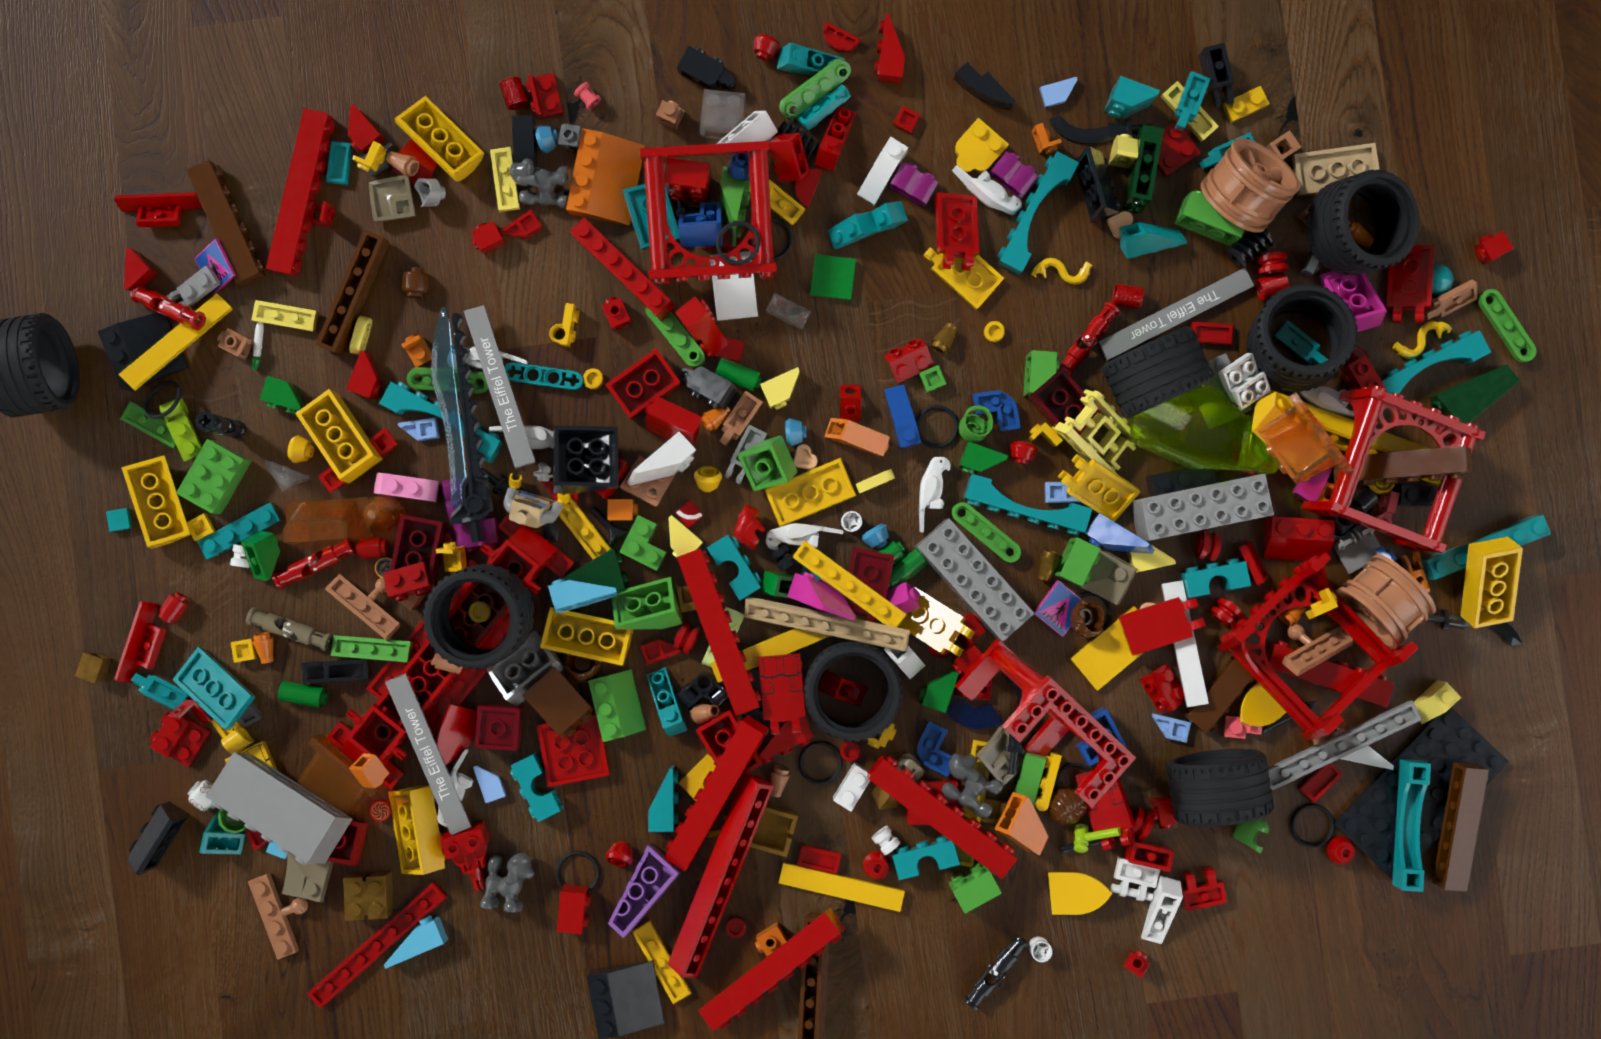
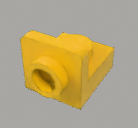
M1329 588L1318 592L1322 600L1310 605L1312 609L1305 612L1309 620L1338 607L1336 595Z

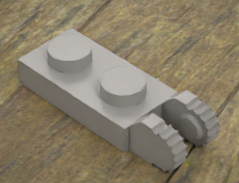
M206 265L166 297L174 301L182 297L184 301L179 303L193 306L220 285L221 282L212 267Z
M750 424L748 425L730 460L731 463L724 477L729 479L735 465L742 467V470L736 478V483L741 484L746 473L737 454L764 441L767 433Z

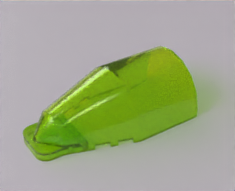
M1207 383L1131 417L1130 433L1133 442L1137 446L1189 469L1256 471L1269 475L1278 470L1280 457L1251 431L1253 418L1249 414L1245 415L1242 413L1235 402L1231 403L1225 398L1223 391Z

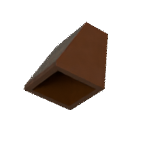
M555 667L522 695L562 739L572 736L577 730L576 727L581 723H586L594 712L593 708Z

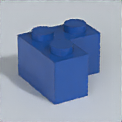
M721 201L700 203V213L679 214L678 227L681 247L716 246L718 234L723 228Z
M1101 707L1089 713L1124 747H1127L1107 709ZM1084 741L1076 744L1081 757L1088 766L1099 762L1096 751Z

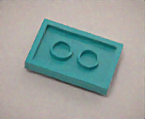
M643 184L623 189V195L641 250L650 248L646 187ZM665 188L668 226L674 239L679 241V229Z

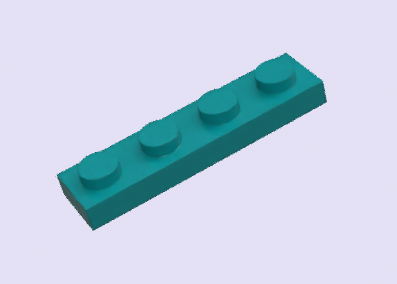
M270 502L198 540L197 543L206 560H210L232 548L233 544H240L241 541L259 531H264L278 524L282 519L274 503Z

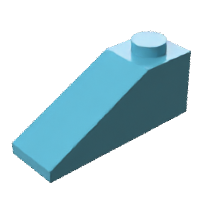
M559 579L552 582L553 585L548 586L557 614L618 596L614 587L572 580L565 581L564 579Z
M428 916L420 920V924L384 964L385 969L443 945L448 940L440 917L437 916L432 919V916Z

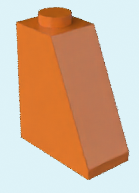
M831 418L824 436L833 441L878 456H884V453L889 448V436L846 419Z
M1013 792L995 830L1025 851L1040 856L1048 839L1047 832L1030 798Z

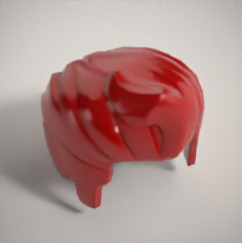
M745 505L738 515L739 518L734 529V538L745 547L754 551L759 542L756 530L764 532L766 528L757 518L759 516L758 509L751 505Z

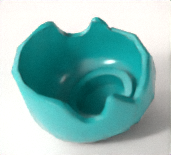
M1436 263L1433 266L1432 297H1438L1449 291L1452 287L1454 277L1452 271L1446 265Z

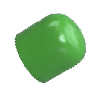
M979 405L972 406L966 410L958 428L961 437L965 441L977 443L990 433L993 428V418L990 410ZM971 411H981L987 415L988 421L986 422L978 415H968V413Z
M1262 818L1237 824L1232 837L1261 854L1263 847L1257 845L1256 837L1259 832L1268 834L1269 825Z

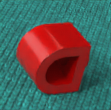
M1138 949L1136 952L1131 951L1123 967L1142 978L1150 965V962L1147 960L1149 956Z

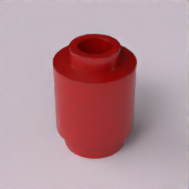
M382 538L360 539V542L356 544V553L360 555L361 559H377L388 556V540Z
M180 592L170 593L159 609V618L167 623L174 624L188 607V598Z

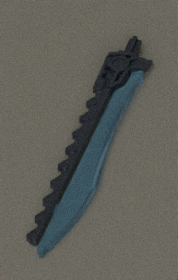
M442 307L434 335L431 373L432 384L439 403L447 439L451 491L450 506L454 508V511L451 513L450 523H469L471 541L475 543L484 541L481 521L493 514L494 508L490 483L487 478L489 475L486 470L481 469L486 457L483 452H478L483 439L475 433L480 425L478 418L473 417V413L478 405L474 400H470V396L475 388L472 383L467 382L472 370L464 364L469 355L467 349L462 348V344L467 336L464 331L459 330L464 319L461 314H452L454 345H452L449 313L446 307ZM453 354H456L461 409L469 476L467 477V479Z

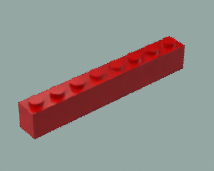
M303 108L266 269L271 272L297 278L298 273L302 269L301 258L302 254L306 251V237L312 226L310 216L316 209L315 198L321 188L320 177L326 167L325 156L330 150V134L335 129L334 119L328 113Z
M700 548L678 556L679 565L735 715L738 716L759 708L758 702L762 700L758 689L753 690L751 682H754L751 671H746L744 662H747L743 650L739 651L736 645L737 642H740L736 630L731 631L729 623L732 622L729 611L723 610L722 603L725 601L721 590L717 592L714 586L718 582L714 571L709 572L707 564L710 563L707 552H702Z
M749 715L743 720L739 719L733 728L736 731L733 737L729 736L723 746L725 748L723 755L719 754L713 763L716 766L714 771H709L705 777L704 782L706 785L703 789L700 788L694 797L697 801L694 806H689L684 815L687 817L685 822H681L675 830V833H677L676 838H672L665 848L668 852L664 858L684 871L692 865L769 730L768 727Z
M881 754L867 772L868 779L1003 879L1018 860L1014 853L1015 849L1006 842L1002 844L998 841L999 837L992 831L986 832L982 829V824L975 818L970 820L966 817L965 811L959 806L955 805L953 807L948 803L949 800L943 794L938 793L937 795L934 793L932 787L924 780L920 782L914 778L916 775L908 768L902 769L898 766L899 762L890 755L886 757L884 754Z
M829 908L699 1009V1013L712 1031L718 1027L723 1030L732 1023L730 1021L731 1017L735 1015L738 1018L747 1011L745 1007L749 1003L754 1006L763 999L762 993L767 991L769 994L775 990L780 979H783L785 982L794 975L793 969L797 966L802 969L811 962L808 959L814 954L817 957L826 950L824 945L828 942H831L833 945L843 936L840 933L846 928L832 909Z

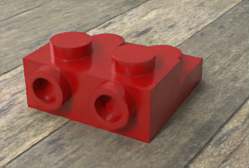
M167 712L160 721L163 724L160 730H156L151 735L149 740L152 743L149 747L166 758L171 757L186 767H191L213 731L186 714L177 720L170 719L168 716L170 713Z

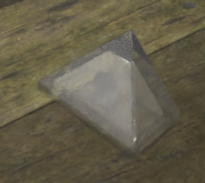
M774 293L765 311L801 330L811 313L810 310Z
M265 460L264 464L282 491L310 480L311 476L277 462Z

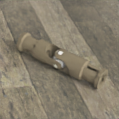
M255 607L249 610L245 623L247 625L253 624L262 627L264 631L285 638H291L308 646L311 644L320 647L322 651H326L329 648L332 640L331 633L324 634L308 625L296 623L293 620L273 613L266 614L257 611ZM283 625V630L279 629L278 627Z

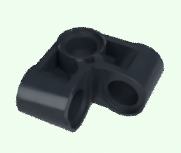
M1365 489L1352 498L1349 507L1371 515L1372 510L1378 504V498L1372 490ZM1340 516L1333 518L1335 520L1334 535L1343 536L1360 525Z
M706 671L699 673L676 694L689 710L703 696L713 705H717L719 709L729 700L725 686L720 682L718 683L716 678ZM707 677L710 680V685L702 687L699 684V678Z

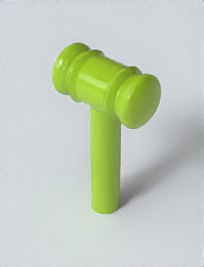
M1077 824L1074 827V850L1078 853H1085L1088 851V841L1121 836V829L1117 827L1088 832V825Z

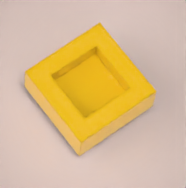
M206 513L187 522L194 541H198L216 531Z
M253 638L231 642L234 663L257 659L256 649L252 643Z

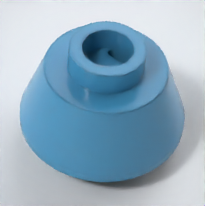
M537 126L535 136L541 152L548 154L557 147L558 133L556 129L552 130L550 126Z
M792 418L785 421L786 443L789 446L797 445L803 442V438H807L806 425L802 426L801 421Z
M882 523L862 535V541L871 548L876 546L877 549H880L888 543L886 541L889 538L887 526Z

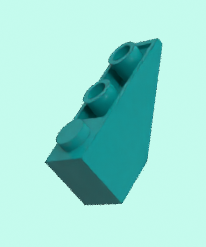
M789 43L779 50L777 69L793 74L814 76L834 60H844L845 58Z
M1141 222L1119 227L1120 248L1127 259L1187 244V240L1180 230Z
M666 667L646 674L665 733L668 737H672L687 731L688 727Z
M671 766L648 810V832H674L675 826L679 825V813H675V805L679 804V792H675V784L679 782V772L675 771V766Z

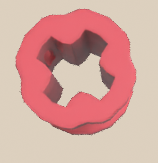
M584 82L575 90L574 95L586 104L588 110H591L600 102L601 97L591 90L588 82Z

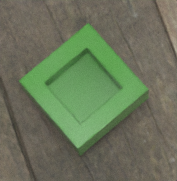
M939 365L919 373L926 393L946 385Z

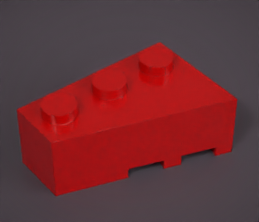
M693 297L675 311L684 328L709 359H712L715 354L729 344L715 324L716 319L703 299L699 302L696 297Z

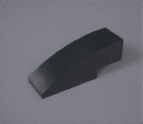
M967 62L955 73L954 80L974 97L998 108L1006 110L1013 108L1016 101L989 72H986L981 77Z
M512 116L514 163H520L528 158L533 161L534 167H537L536 128L533 116Z
M367 659L301 662L303 684L368 679Z

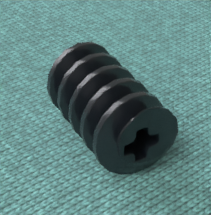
M793 119L789 122H782L774 138L781 134L800 133L808 162L817 151L820 139L813 142L814 134L806 137L807 129L799 132L800 124L792 127Z
M1267 229L1258 233L1248 232L1238 242L1232 244L1231 248L1226 249L1227 257L1236 266L1241 264L1243 267H1246L1248 265L1246 259L1250 262L1254 261L1252 254L1259 257L1261 255L1259 249L1265 252L1267 250L1266 245L1273 246L1272 237Z

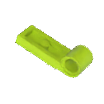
M181 398L176 408L163 418L183 461L186 462L196 458L203 446L188 417V408ZM175 399L160 405L161 413L168 410Z

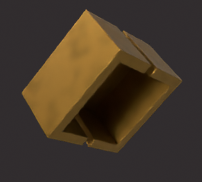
M767 804L750 847L787 857L798 819V812Z
M392 871L373 872L370 875L369 872L350 873L343 878L345 921L364 920L367 917L368 919H385L394 913Z

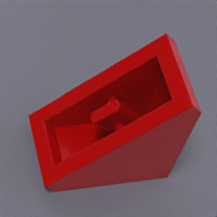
M126 248L124 289L131 292L135 285L145 286L158 272L138 251Z

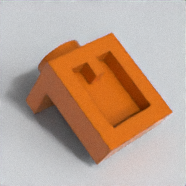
M1043 123L1035 125L1031 131L1039 154L1045 152L1047 155L1058 151L1062 144L1061 139L1049 142L1050 133L1047 128H1044Z
M413 334L405 339L406 342L401 344L415 367H422L436 359L425 338L421 335Z

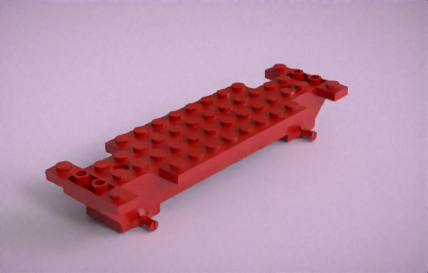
M508 513L497 527L510 538L506 539L502 546L495 551L486 543L482 545L483 547L480 548V551L489 557L487 564H493L495 567L501 566L510 570L512 574H514L512 572L513 564L518 563L521 571L517 574V577L523 581L522 584L536 595L541 590V587L535 584L534 581L545 567H548L562 579L576 562L534 528L509 520L510 513ZM470 559L467 563V567L479 565L473 559ZM479 582L464 583L456 591L450 605V619L456 634L464 642L477 648L491 649L498 647L504 641L510 627V613L504 598L494 588ZM478 601L488 603L492 611L490 618L482 623L474 622L469 616L470 606ZM423 619L405 640L414 642L412 659L409 663L388 661L366 688L379 700L362 716L351 708L345 716L355 722L353 729L343 721H339L326 737L354 762L363 753L376 755L389 772L383 784L390 790L397 785L406 773L390 759L395 755L402 761L407 756V753L400 747L408 738V734L385 682L405 673L407 674L433 737H435L449 704L460 706L487 673L486 668L464 669L462 667L460 673L457 674L436 669L434 665H431L436 652L426 637L427 633L424 631ZM382 726L387 727L389 730L387 737L381 733Z

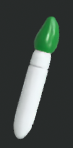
M257 322L255 328L253 357L251 359V366L254 371H257L261 363L260 356L264 325L261 322Z

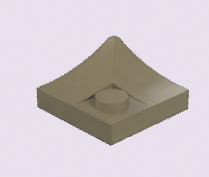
M401 175L369 182L372 216L375 223L416 217L409 176Z
M1101 548L1099 551L1101 556L1098 563L1091 567L1090 573L1092 575L1089 582L1079 587L1115 605H1119L1138 569Z
M1000 725L988 743L975 756L996 780H1000L1004 786L1015 775L1008 774L1011 752L1004 750L1005 746L1009 744V733ZM1018 753L1017 773L1021 770L1024 759L1021 753Z
M287 854V870L282 894L323 902L334 862L326 861L325 864L312 865L307 863V865H303L295 860V855Z

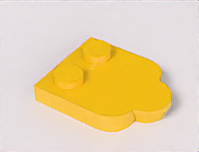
M977 118L956 143L955 153L958 156L956 164L965 172L974 170L975 172L983 173L992 166L1009 144L980 118Z

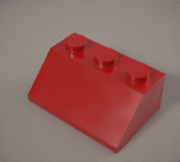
M1277 516L1265 517L1262 558L1306 561L1315 554L1320 556L1326 552L1329 555L1334 542L1335 520Z
M731 709L719 714L696 729L697 734L714 761L719 754L723 755L725 751L723 746L729 736L733 737L736 732L733 728L737 723V719ZM757 752L744 773H749L763 765Z

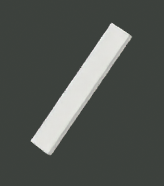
M1183 580L1161 585L1164 601L1177 597L1180 598L1181 603L1187 601ZM1189 610L1184 611L1188 623L1191 622ZM1191 631L1193 634L1192 638L1173 643L1187 707L1209 704L1194 631Z

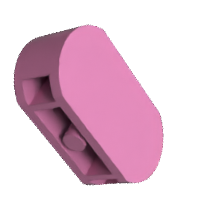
M377 472L374 493L436 502L439 481Z

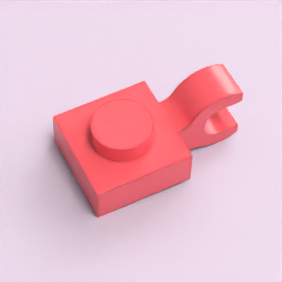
M1390 491L1380 497L1379 512L1381 514L1377 515L1376 518L1384 519L1392 524V514L1396 512L1400 493Z
M1224 715L1222 736L1245 739L1246 733L1262 734V726H1248L1240 723V717Z

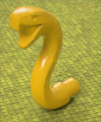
M1046 258L1033 268L1031 275L1037 277L1036 274L1038 273L1046 278V268L1053 266L1057 268L1065 282L1077 285L1085 282L1090 275L1093 265L1085 262L1076 276H1071L1060 260Z
M1442 321L1426 322L1418 331L1417 346L1414 350L1408 349L1399 342H1396L1392 349L1405 359H1414L1424 351L1426 334L1429 330H1435L1438 338H1441L1444 331L1450 333L1452 328L1449 324Z

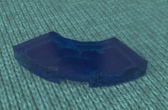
M960 699L946 710V713L954 721L969 728L985 729L1003 722L991 704L984 707H973L968 705L963 699Z

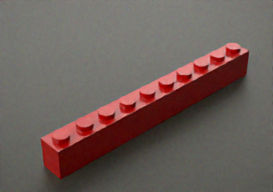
M744 773L669 959L668 965L680 977H698L774 788L772 784L760 775Z

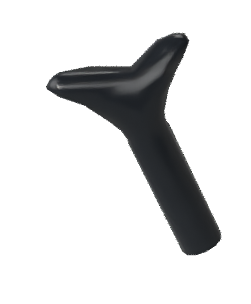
M679 199V208L675 211L674 217L678 219L679 214L700 213V208L689 207Z
M596 506L589 511L608 530L609 546L615 543L617 537L629 534V529L614 526Z

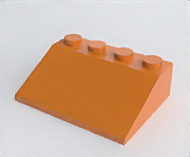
M582 128L566 207L569 215L630 226L631 217L623 195V189L638 186L643 163L640 157V148H646V146L604 132Z

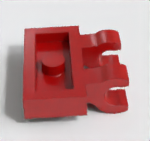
M1211 866L1203 868V874L1207 883L1196 886L1195 876L1191 871L1182 872L1186 888L1182 889V899L1186 911L1227 903L1224 883L1221 880H1216L1215 870Z

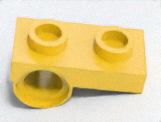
M566 303L563 323L555 324L549 332L550 338L562 347L570 348L571 343L575 342L576 331H573L574 323H578L579 311L574 304ZM564 330V338L557 340L555 337L557 331Z
M212 719L211 723L223 738L221 740L223 747L230 754L241 752L254 742L247 730L238 721L229 731Z

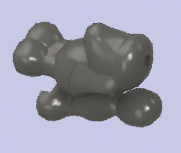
M528 158L520 163L515 162L511 164L510 175L520 186L530 185L538 189L537 194L530 190L521 191L518 198L522 204L557 205L566 209L570 190L565 189L560 193H556L554 189L556 184L566 185L565 180H569V168L567 166H561L556 172H551L541 167H534L533 161Z
M955 753L949 760V771L956 779L964 780L965 788L960 792L955 785L948 782L942 786V793L949 800H957L960 805L970 808L976 816L985 819L991 814L993 807L985 802H978L977 797L984 791L991 795H998L1003 788V783L996 779L987 781L982 773L973 769L976 759L972 754L963 756Z
M518 853L512 856L507 864L508 874L504 878L499 876V871L503 865L502 856L495 854L490 857L487 865L489 876L486 879L485 895L480 902L481 908H498L500 901L496 895L499 892L503 897H506L504 911L515 913L523 910V903L518 899V894L522 889L523 881L534 876V871L531 868L532 858L529 854Z

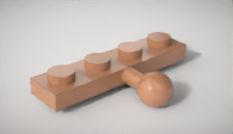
M340 574L325 588L330 595L386 641L401 627L399 622L374 603L381 594H387L384 578L376 581L375 589L368 596Z
M1293 624L1288 629V636L1292 640H1300L1305 646L1285 656L1282 664L1296 676H1299L1353 645L1354 640L1340 626L1312 640L1305 635V630L1301 625Z
M270 872L249 880L248 884L277 960L298 952L299 948L286 915L305 913L308 909L307 900L296 898L291 905L283 908Z

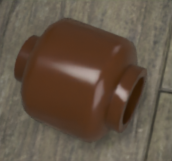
M411 267V271L403 273L402 291L406 293L407 297L422 299L424 295L429 293L430 276L423 272V268Z

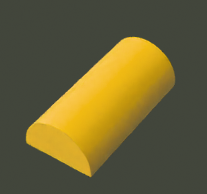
M426 96L395 118V123L454 181H461L469 176L483 159L484 152Z

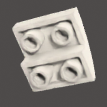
M1246 353L1218 372L1228 396L1238 410H1244L1271 391L1265 372L1258 371L1253 353Z

